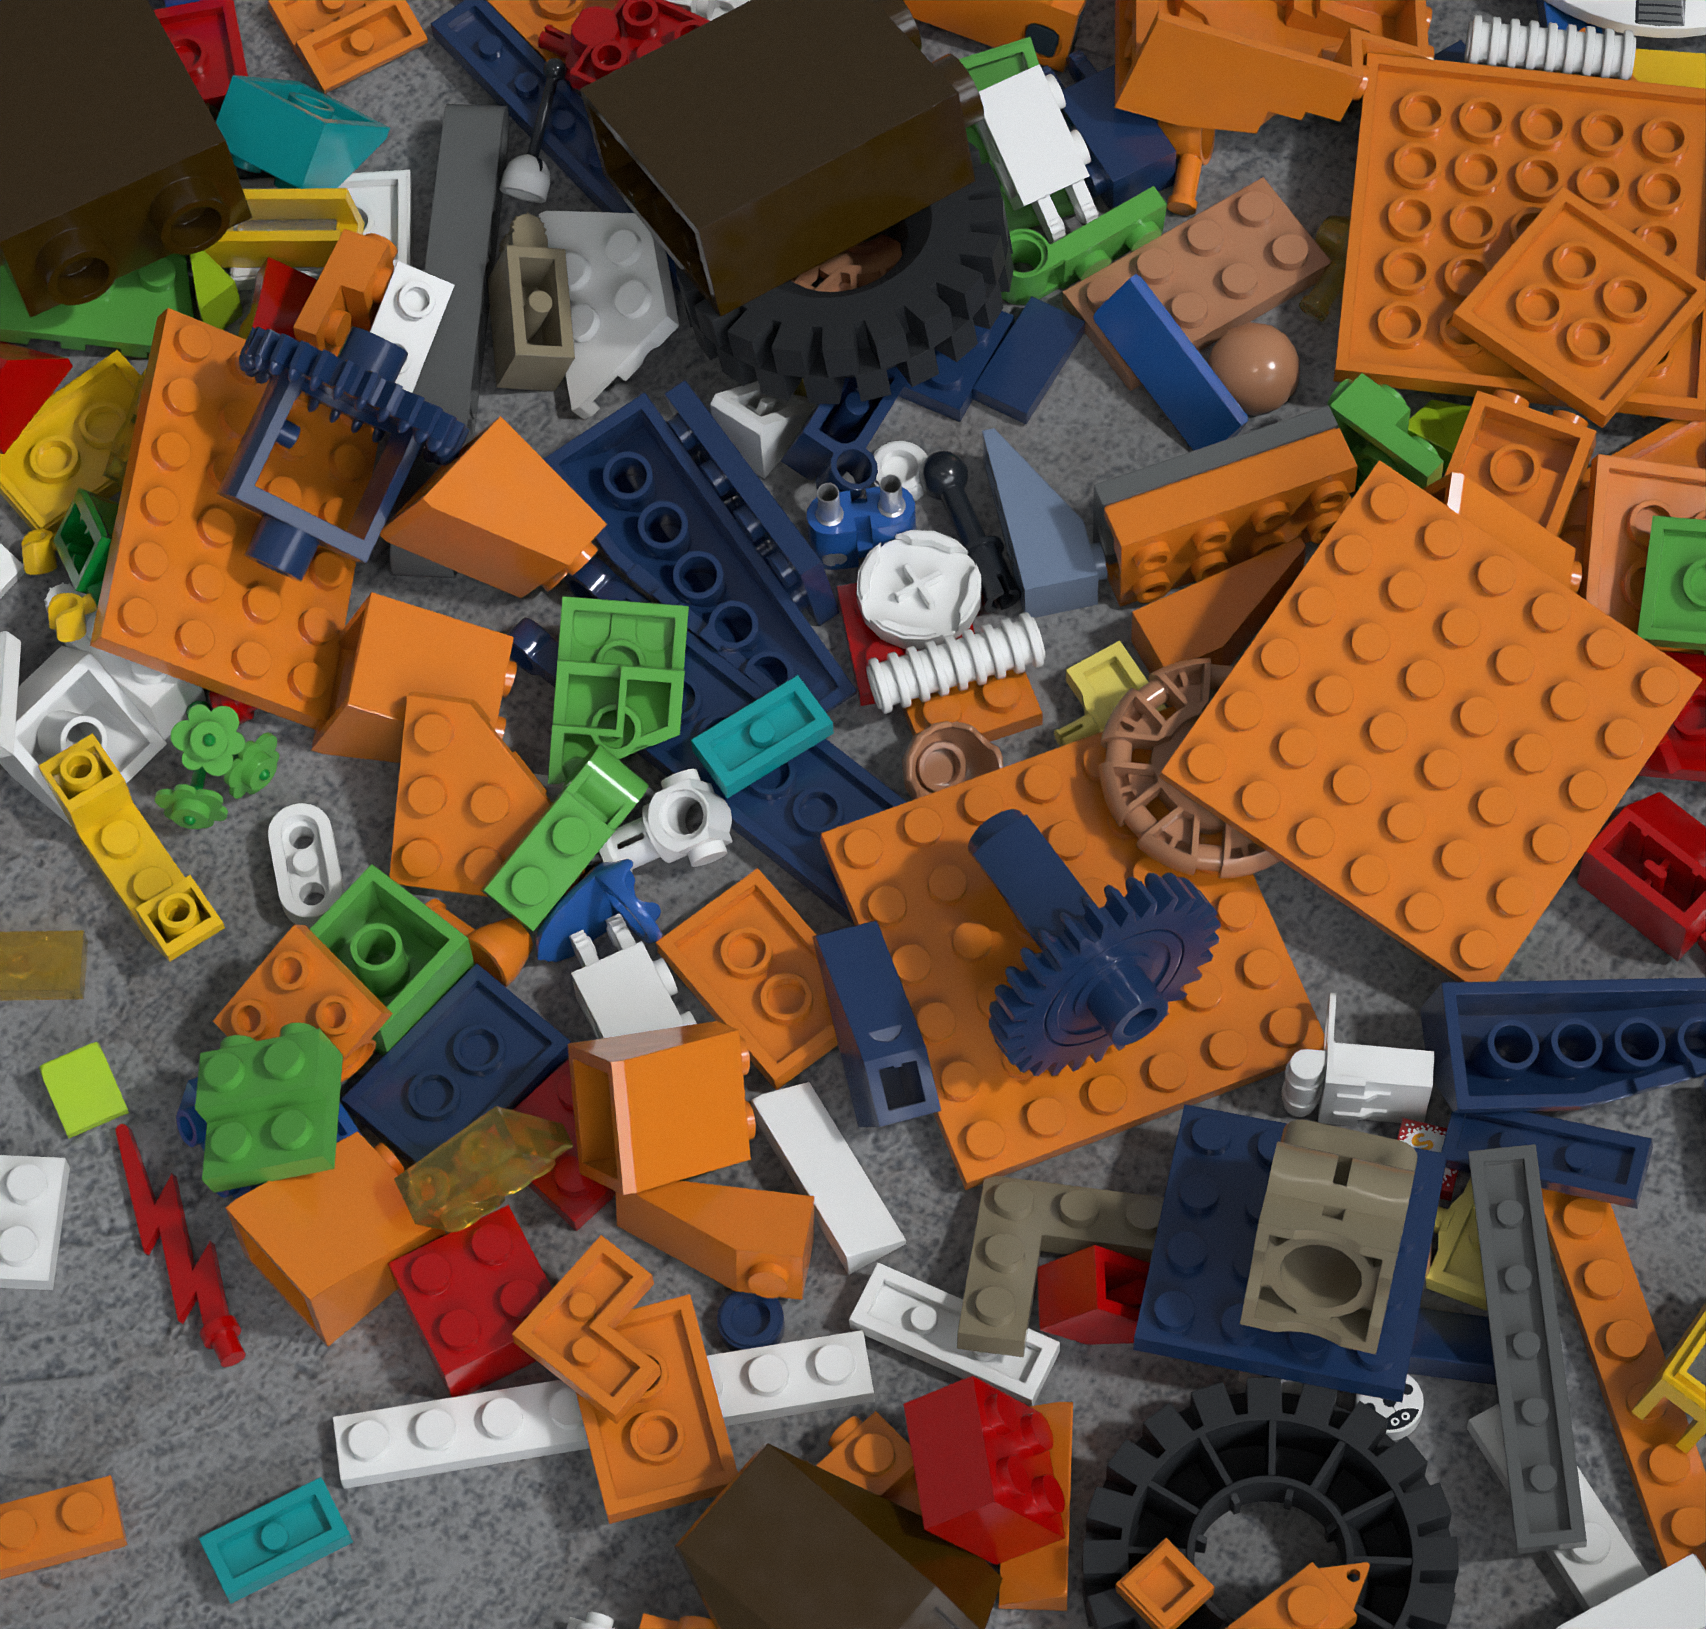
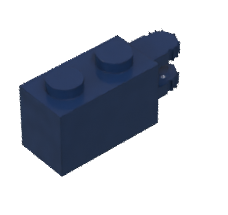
M1078 50L1066 58L1068 71L1074 82H1076L1066 88L1054 71L1051 70V67L1049 68L1047 65L1042 68L1044 75L1052 74L1061 87L1066 107L1060 109L1069 131L1078 130L1088 148L1091 162L1086 164L1085 167L1090 176L1085 178L1084 181L1093 198L1100 196L1109 210H1112L1152 186L1160 192L1174 185L1176 150L1156 121L1150 117L1115 108V64L1097 72L1092 63L1088 61L1087 56L1081 50Z

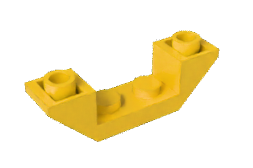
M93 733L38 765L42 776L83 847L147 941L169 962L225 929L223 921L192 876L184 877L133 803L125 779Z

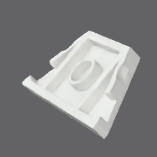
M544 211L539 214V218L541 217L540 220L545 223L544 228L547 229L544 234L548 238V248L565 249L575 353V359L566 372L571 410L585 420L592 417L600 409L594 400L617 376L627 381L643 364L645 356L652 349L659 347L679 327L666 250L635 213Z

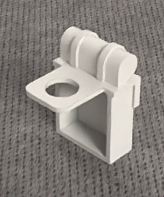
M1330 992L1325 1015L1324 1050H1300L1292 1056L1286 1066L1285 1081L1281 1091L1286 1111L1296 1117H1305L1311 1114L1315 1106L1319 1104L1318 1123L1357 1127L1358 1120L1402 1123L1403 1118L1424 1123L1433 1086L1434 1051L1335 1043L1336 993Z

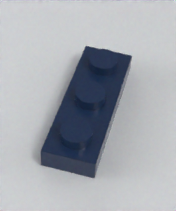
M1452 1111L1441 1153L1447 1154L1445 1168L1470 1173L1468 1151L1536 1144L1542 1189L1638 1209L1653 1150L1652 1138L1525 1111L1454 1113Z

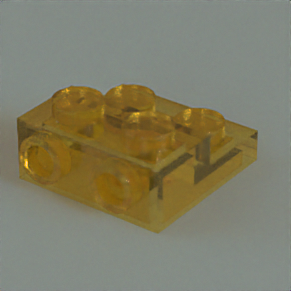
M495 1106L394 1178L415 1224L447 1232H456L471 1226L481 1216L496 1210L505 1201L504 1196L522 1190L532 1180L547 1174L556 1164L554 1159L574 1145L562 1123Z

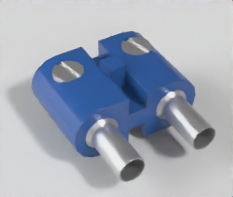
M892 474L884 476L880 481L879 487L865 488L866 498H858L854 501H851L850 491L839 492L838 487L832 483L822 484L818 488L817 498L807 508V528L809 545L822 561L824 569L841 570L859 567L858 557L865 558L869 551L879 543H881L882 547L885 543L895 540L896 534L916 530L915 501L912 494L902 487V482L898 476Z

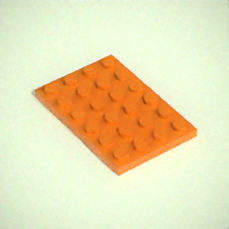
M167 308L157 317L90 646L315 730L319 723L325 724L328 721L341 645L338 644L340 632L345 627L356 561L347 559L319 545L302 582H299L268 569L244 555L262 516L218 495L217 491L269 380L259 384L256 382L255 377L247 376L240 369L239 356L246 339ZM300 394L294 401L286 420L300 426L299 437L290 449L277 443L274 444L255 486L346 531L372 477L378 443H374L372 440L374 429L363 424L357 433H352L351 425L353 419L343 414L340 415L337 421L330 423V407L319 404L315 411L308 412L307 404L310 397Z

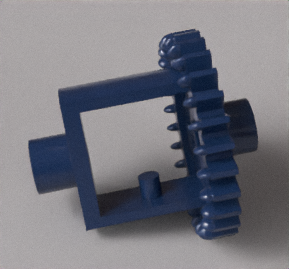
M351 326L338 356L325 349L321 351L303 340L299 342L282 333L280 335L270 329L264 330L260 327H252L240 352L239 366L247 376L255 377L257 383L263 384L268 380L269 383L217 491L218 495L262 516L244 554L247 558L299 582H302L319 545L347 559L366 564L415 458H418L423 453L425 462H434L439 466H446L456 457L458 458L470 429L466 428L464 423L457 421L455 416L444 412L441 407L424 401V397L402 389L403 386L395 383L408 356L407 351L376 334ZM300 394L310 397L307 404L308 412L315 411L319 404L330 407V423L337 421L340 415L343 414L353 419L351 425L352 433H357L363 424L374 429L372 435L374 443L381 441L386 433L391 435L346 531L255 486L274 444L277 443L290 449L299 437L300 426L286 420L294 401Z
M1016 809L997 813L981 824L969 840L968 851L1042 950L1041 953H1034L1028 948L1020 950L1022 961L1028 969L1020 971L1016 967L1008 966L1005 974L1012 989L1004 984L997 985L995 987L997 999L989 1005L991 1014L989 1028L994 1040L1011 1064L1016 1065L1022 1073L1030 1070L1034 1076H1039L1047 1069L1052 1076H1055L1067 1064L1072 1071H1076L1089 1055L1097 1063L1102 1060L1110 1045L1113 1044L1120 1051L1125 1048V1045L1142 1039L1152 1032L1169 1014L1168 1002L1183 1000L1188 995L1182 986L1200 980L1202 973L1197 967L1211 961L1213 958L1209 948L1219 943L1220 938L1215 933L1221 927V923L1215 917L1218 913L1202 892L1184 877H1176L1172 873H1165L1162 877H1159L1155 873H1148L1144 880L1145 886L1136 878L1128 877L1125 882L1128 893L1125 897H1123L1118 889L1111 885H1106L1104 893L1107 902L1105 906L1099 909L1027 814L1023 815L1021 811Z

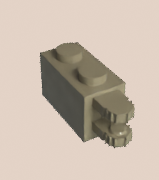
M529 212L515 216L511 222L508 234H505L499 244L500 249L498 252L501 253L488 278L496 387L556 391L575 359L565 249L548 248V238L544 234L547 230L544 228L545 223L540 220L541 217L538 218L529 214Z

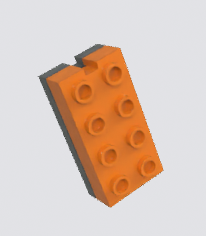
M1329 405L1094 484L1093 543L1100 542L1107 567V579L1119 606L1121 607L1136 601L1140 603L1156 601L1164 597L1171 589L1194 581H1202L1298 537H1301L1304 544L1311 541L1313 543H1322L1352 500L1349 493L1355 491L1358 468Z

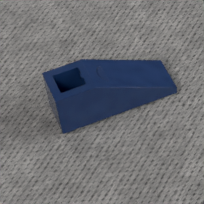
M872 921L812 936L858 1127H882L941 1111L927 1049L878 922Z

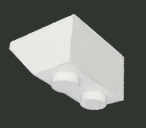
M61 646L18 687L14 755L0 758V764L12 778L71 826L42 776L38 765L93 733L127 783L167 743L91 652Z

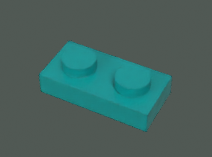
M797 675L691 740L692 751L726 798H729L834 734L833 721Z
M322 1477L199 1538L230 1604L353 1543L351 1535Z

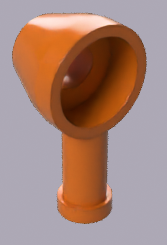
M1158 120L1159 127L1175 148L1176 158L1179 159L1172 195L1168 197L1167 209L1178 215H1193L1196 213L1198 204L1195 199L1202 165H1207L1212 156L1215 129L1182 127Z
M436 898L431 899L425 904L468 937L474 964L480 965L505 987L509 986L520 974L534 945L530 934L519 922L512 918H505L475 930L448 911L446 905Z

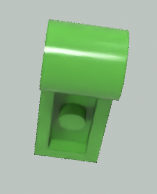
M1152 186L1052 244H1049L1041 234L1030 229L1010 231L1013 264L1024 262L1032 265L1035 269L1029 272L1014 270L1010 292H1001L1002 299L1014 305H1026L1031 296L1040 300L1059 288L1063 290L1079 280L1086 279L1129 251L1133 252L1158 238L1163 233L1167 203L1156 188Z
M597 744L572 771L562 787L563 790L482 887L481 891L529 931H534L636 806L649 785L601 744Z

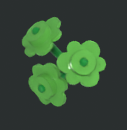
M195 701L187 707L186 715L188 720L179 721L171 730L173 745L178 750L183 751V765L187 769L193 770L190 785L178 784L174 787V790L161 789L155 795V803L164 809V815L175 824L188 829L209 828L213 826L214 821H224L227 818L228 810L222 806L223 797L215 791L203 789L207 773L213 776L224 775V782L230 786L229 794L239 799L246 792L255 794L263 789L272 780L279 760V753L275 751L277 746L276 736L267 732L262 734L255 742L248 741L245 743L243 735L236 732L239 726V718L232 708L218 706L211 710L207 702Z

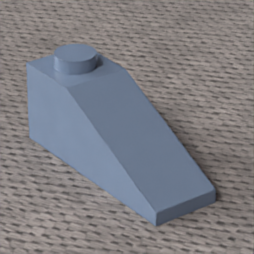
M995 428L983 430V463L1014 580L1022 594L1020 603L1023 613L1027 612L1031 617L1036 618L1098 605V581L1107 579L1106 561L1100 542L1090 544L1084 521Z

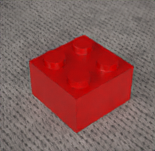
M509 1204L388 1263L396 1290L451 1398L469 1395L536 1362L533 1357L514 1343L512 1333L552 1290V1287Z
M973 1375L903 1404L924 1530L995 1565L1065 1539L1061 1516L1065 1509V1499L1058 1481L1054 1478L1049 1451L1053 1448V1434L1048 1421L1042 1413Z

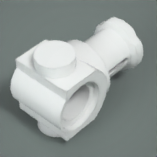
M696 769L684 770L662 780L663 790L655 793L651 803L643 806V817L618 827L599 852L604 862H616L623 859L632 860L633 867L630 869L631 872L633 869L659 857L665 862L671 863L688 855L693 867L709 864L724 857L728 853L726 845L733 842L729 833L732 824L731 810L726 801L714 793L710 783L700 780ZM699 802L703 810L702 824L695 832L690 834L685 823L686 813L690 806Z

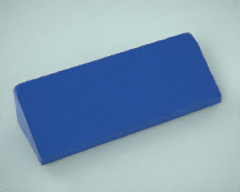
M1135 274L1129 278L1097 309L1093 316L1094 322L1193 451L1236 437L1249 421L1247 414L1141 276Z

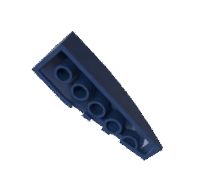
M645 392L544 458L545 462L606 522L607 525L595 537V540L611 563L659 604L689 606L687 628L764 691L769 693L798 675L826 713L857 694L856 688Z
M1706 978L1444 982L1437 987L1420 1007L1425 1051H1434L1433 1080L1454 1113L1584 1110L1706 1075Z

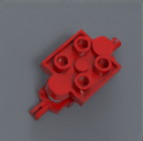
M620 0L613 10L600 6L583 9L571 25V35L553 27V25H546L544 27L545 31L542 30L539 36L538 47L566 59L567 73L565 79L570 81L572 87L580 90L584 86L710 22V20L666 0Z

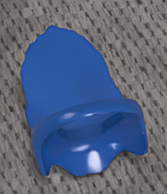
M623 859L616 862H601L597 864L578 884L559 899L537 932L536 957L539 961L559 962L575 956L576 954L569 938L570 935L584 930L586 935L594 941L607 932L605 920L619 913L626 925L646 943H655L662 938V933L655 922L661 914L660 906L653 902H643L635 895V876L630 871L633 867L632 860Z

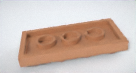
M1262 177L1064 290L1063 306L1071 315L1085 321V334L1131 391L1142 385V383L1094 322L1093 316L1097 309L1135 274L1143 278L1199 352L1220 340L1229 329L1251 322L1329 277L1332 270V261L1269 183Z

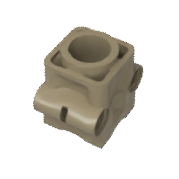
M1298 1119L1290 1121L1285 1125L1281 1140L1276 1145L1267 1191L1258 1223L1241 1315V1325L1273 1332L1294 1331L1309 1333L1325 1338L1340 1347L1376 1354L1418 1161L1417 1153L1411 1145L1396 1139Z

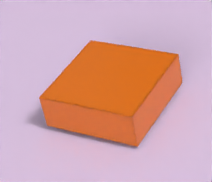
M1167 1538L1116 1583V1592L1152 1629H1177L1214 1595L1215 1589Z

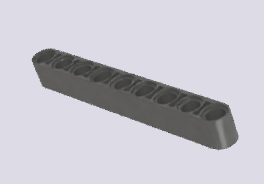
M446 104L424 272L455 286L413 393L424 397V401L441 407L444 412L455 416L457 421L464 423L466 428L470 429L465 443L474 437L490 308L488 278L495 265L503 192L499 188L504 170L506 169L509 146V111L507 106ZM423 453L418 458H415L396 499L394 515L440 467L434 462H425ZM391 544L390 560L394 576L457 577V571Z

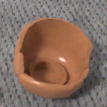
M1249 322L1229 329L1214 345L1209 356L1208 365L1244 412L1249 415L1257 416L1277 410L1294 394L1299 383L1300 360L1296 349L1286 334L1272 325Z
M944 721L931 724L912 737L902 758L905 789L913 800L1003 768V756L999 747L989 742L974 726L958 721L953 723Z

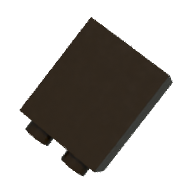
M148 0L0 1V260L30 318L60 304L80 305L93 301L103 295L116 279L173 253L189 255L206 250L217 243L226 233L227 229L252 218L226 140Z
M750 0L580 89L604 177L720 317L976 181L966 128L982 121L984 118V107L978 89L965 66L954 55L947 54L930 62L921 52L922 42L918 27L903 0Z

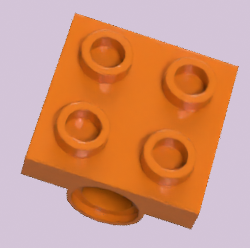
M294 924L215 1017L213 1022L227 1037L243 1035L251 1037L256 1041L279 1037L280 1029L290 1023H305L312 1025L316 1029L320 1028L343 1054L341 1082L354 1075L371 1057L376 1048V1042L372 1038L393 1013L306 925Z

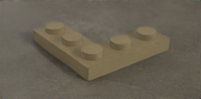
M1001 1176L984 1179L957 1332V1349L1024 1358L1041 1251L1070 1255L1096 1245L1150 1263L1164 1197Z

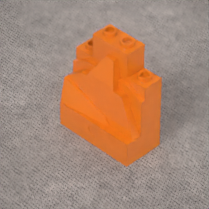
M1115 0V108L1182 127L1188 126L1257 134L1260 126L1276 114L1302 120L1307 113L1340 122L1351 101H1359L1367 87L1369 79V66L1366 65L1367 53L1434 59V47L1428 45V30L1432 19V8L1426 6V0Z

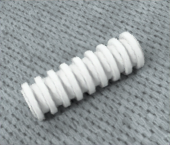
M1474 15L1468 25L1465 63L1630 80L1635 60L1636 37H1634L1631 30H1625L1623 36L1615 35L1614 29L1606 28L1604 34L1596 33L1595 27L1587 26L1585 32L1577 31L1576 25L1568 24L1566 30L1558 29L1557 23L1552 22L1548 24V28L1539 27V22L1533 20L1530 21L1529 26H1522L1519 19L1512 18L1510 24H1502L1500 17H1492L1491 22H1483L1482 15Z
M1024 612L1019 614V621L1013 623L1009 618L1001 619L1000 627L993 628L988 623L981 626L980 633L974 634L971 629L963 631V638L955 640L952 635L944 636V643L936 645L931 640L925 642V649L920 651L911 646L906 648V655L900 657L895 652L888 653L887 661L879 663L876 657L868 659L866 671L878 709L887 714L892 712V705L898 703L903 708L910 707L911 699L919 697L922 702L930 701V694L938 692L943 697L949 695V688L954 686L963 691L968 689V682L974 680L978 685H983L987 683V677L995 675L998 680L1006 677L1007 670L1013 669L1016 674L1025 671V665L1032 663L1035 668L1043 667L1044 659L1046 658L1045 649L1034 617Z

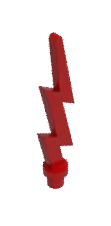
M119 1124L115 1132L143 1251L149 1256L158 1238L161 1236L178 1322L184 1324L198 1300L203 1322L199 1335L204 1346L207 1349H214L222 1367L236 1365L245 1358L246 1353L238 1339L241 1333L238 1321L235 1316L229 1315L215 1244L209 1241L195 1265L177 1177L171 1173L158 1200H156L133 1132L125 1124Z

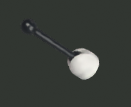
M559 58L547 60L543 67V73L547 79L528 152L515 157L508 163L499 188L504 194L524 201L546 202L550 187V171L546 163L539 158L558 81H561L567 73L566 64Z

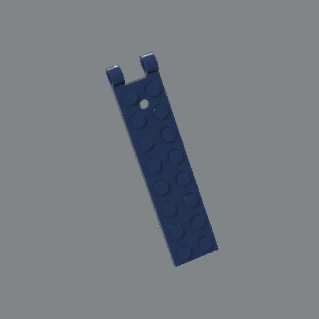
M595 556L574 575L571 576L568 573L565 576V582L575 597L652 603ZM524 617L506 634L514 637L510 658L527 673L540 675L555 687L559 643L538 623ZM687 630L680 735L644 748L636 753L667 777L684 770L696 769L700 780L710 783L714 793L726 801L731 810V828L855 926L820 843L821 833L906 803V801L827 739L822 740L736 794L726 798L692 751L691 740L763 697L767 692Z

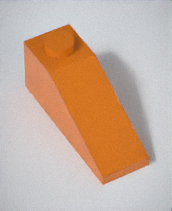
M1301 537L1132 611L1131 642L1149 673L1151 674L1164 666L1179 661L1195 658H1211V664L1230 666L1268 620L1280 603L1279 600L1303 570L1306 545Z
M675 1181L627 1195L616 1192L617 1226L735 1292L753 1293L764 1298L781 1297L803 1300L814 1242L815 1196L688 1181Z

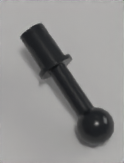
M950 451L932 453L923 461L920 467V484L929 496L942 500L963 547L968 550V556L974 561L975 566L977 564L981 574V600L984 610L986 612H996L995 599L1001 610L1013 606L1018 602L1022 594L1002 557L1004 544L1001 538L985 535L964 491L968 481V469L965 462L957 454Z

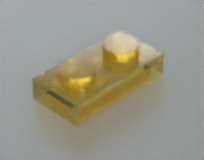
M84 930L0 932V1001L84 999L88 940Z

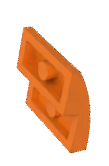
M268 0V9L304 68L323 94L428 43L426 34L406 0Z

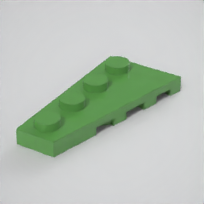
M173 253L116 279L103 295L93 301L80 305L60 304L31 318L5 267L0 266V341L28 344L33 338L58 341L63 349L85 351L86 345L119 348L124 356L147 358L148 352L151 350L157 317L162 312L170 308L194 318L185 255Z

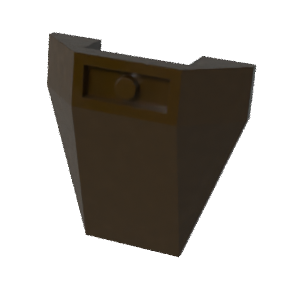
M763 1443L674 1546L717 1629H985L1003 1579L981 1557L924 1530L921 1515L769 1443Z

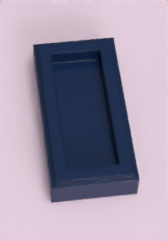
M1031 296L972 388L973 400L1027 424L1085 333V321Z

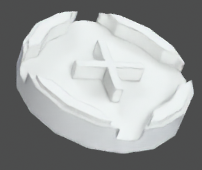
M909 530L896 534L895 540L885 543L882 547L881 543H879L869 551L858 571L857 604L865 624L881 640L903 649L914 646L916 649L923 650L925 649V642L933 640L936 645L944 643V636L952 635L956 639L964 630L970 628L980 610L981 574L977 564L975 566L974 561L968 556V550L957 540L936 531Z

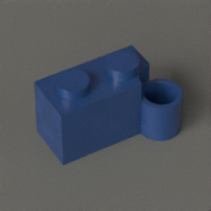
M897 367L886 370L891 395L862 402L856 378H845L840 404H816L782 457L781 462L809 481L817 477V490L822 484L832 483L838 487L839 492L850 491L851 501L861 498L865 494V488H869L874 483L878 474L877 462L873 454L866 447L906 385L907 380ZM848 472L854 478L856 484L846 481L843 476Z

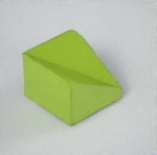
M1431 400L1409 419L1408 435L1411 437L1419 436L1435 448L1439 457L1444 460L1442 473L1445 474L1471 406Z

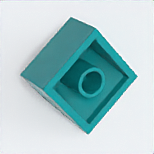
M237 75L232 76L216 121L226 140L234 165L254 173H261L262 170L276 177L273 184L279 189L338 188L387 139L390 127L300 81Z

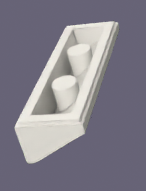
M810 1082L764 1093L751 1100L757 1124L800 1195L815 1196L814 1218L848 1275L906 1244V1239Z

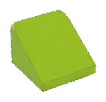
M204 250L190 254L202 322L224 330L243 316V308L236 283Z
M98 1042L90 1043L39 1066L41 1076L69 1139L129 1113Z

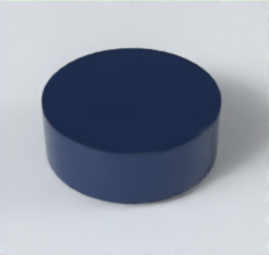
M734 1291L723 1300L718 1310L717 1323L719 1335L724 1345L731 1352L779 1344L784 1335V1313L777 1298H764L753 1293Z

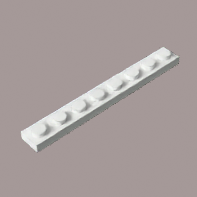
M863 1330L707 1356L725 1426L875 1402ZM561 1380L333 1417L340 1480L344 1489L590 1449L576 1392Z

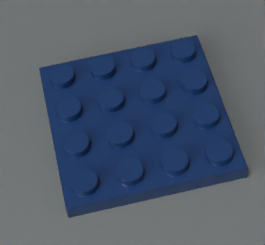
M1184 1104L1135 1331L1133 1350L1402 1403L1447 1154L1414 1148L1418 1161L1377 1352L1376 1354L1340 1347L1325 1338L1309 1333L1294 1331L1273 1332L1240 1324L1256 1233L1267 1191L1277 1142L1281 1140L1283 1129L1287 1123Z

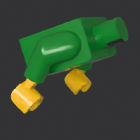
M79 487L61 525H59L57 533L53 534L49 530L42 529L32 530L24 536L21 543L24 571L27 574L40 575L55 570L57 568V550L75 591L87 594L81 597L74 593H60L52 597L49 602V628L52 630L56 629L57 639L61 642H73L84 637L87 632L85 615L97 611L119 503Z

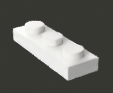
M877 1263L849 1319L850 1329L854 1331L863 1330L865 1336L963 1379L973 1375L1027 1406H1034L1060 1352L1059 1341L1028 1328L1024 1358L957 1349V1332L963 1299Z

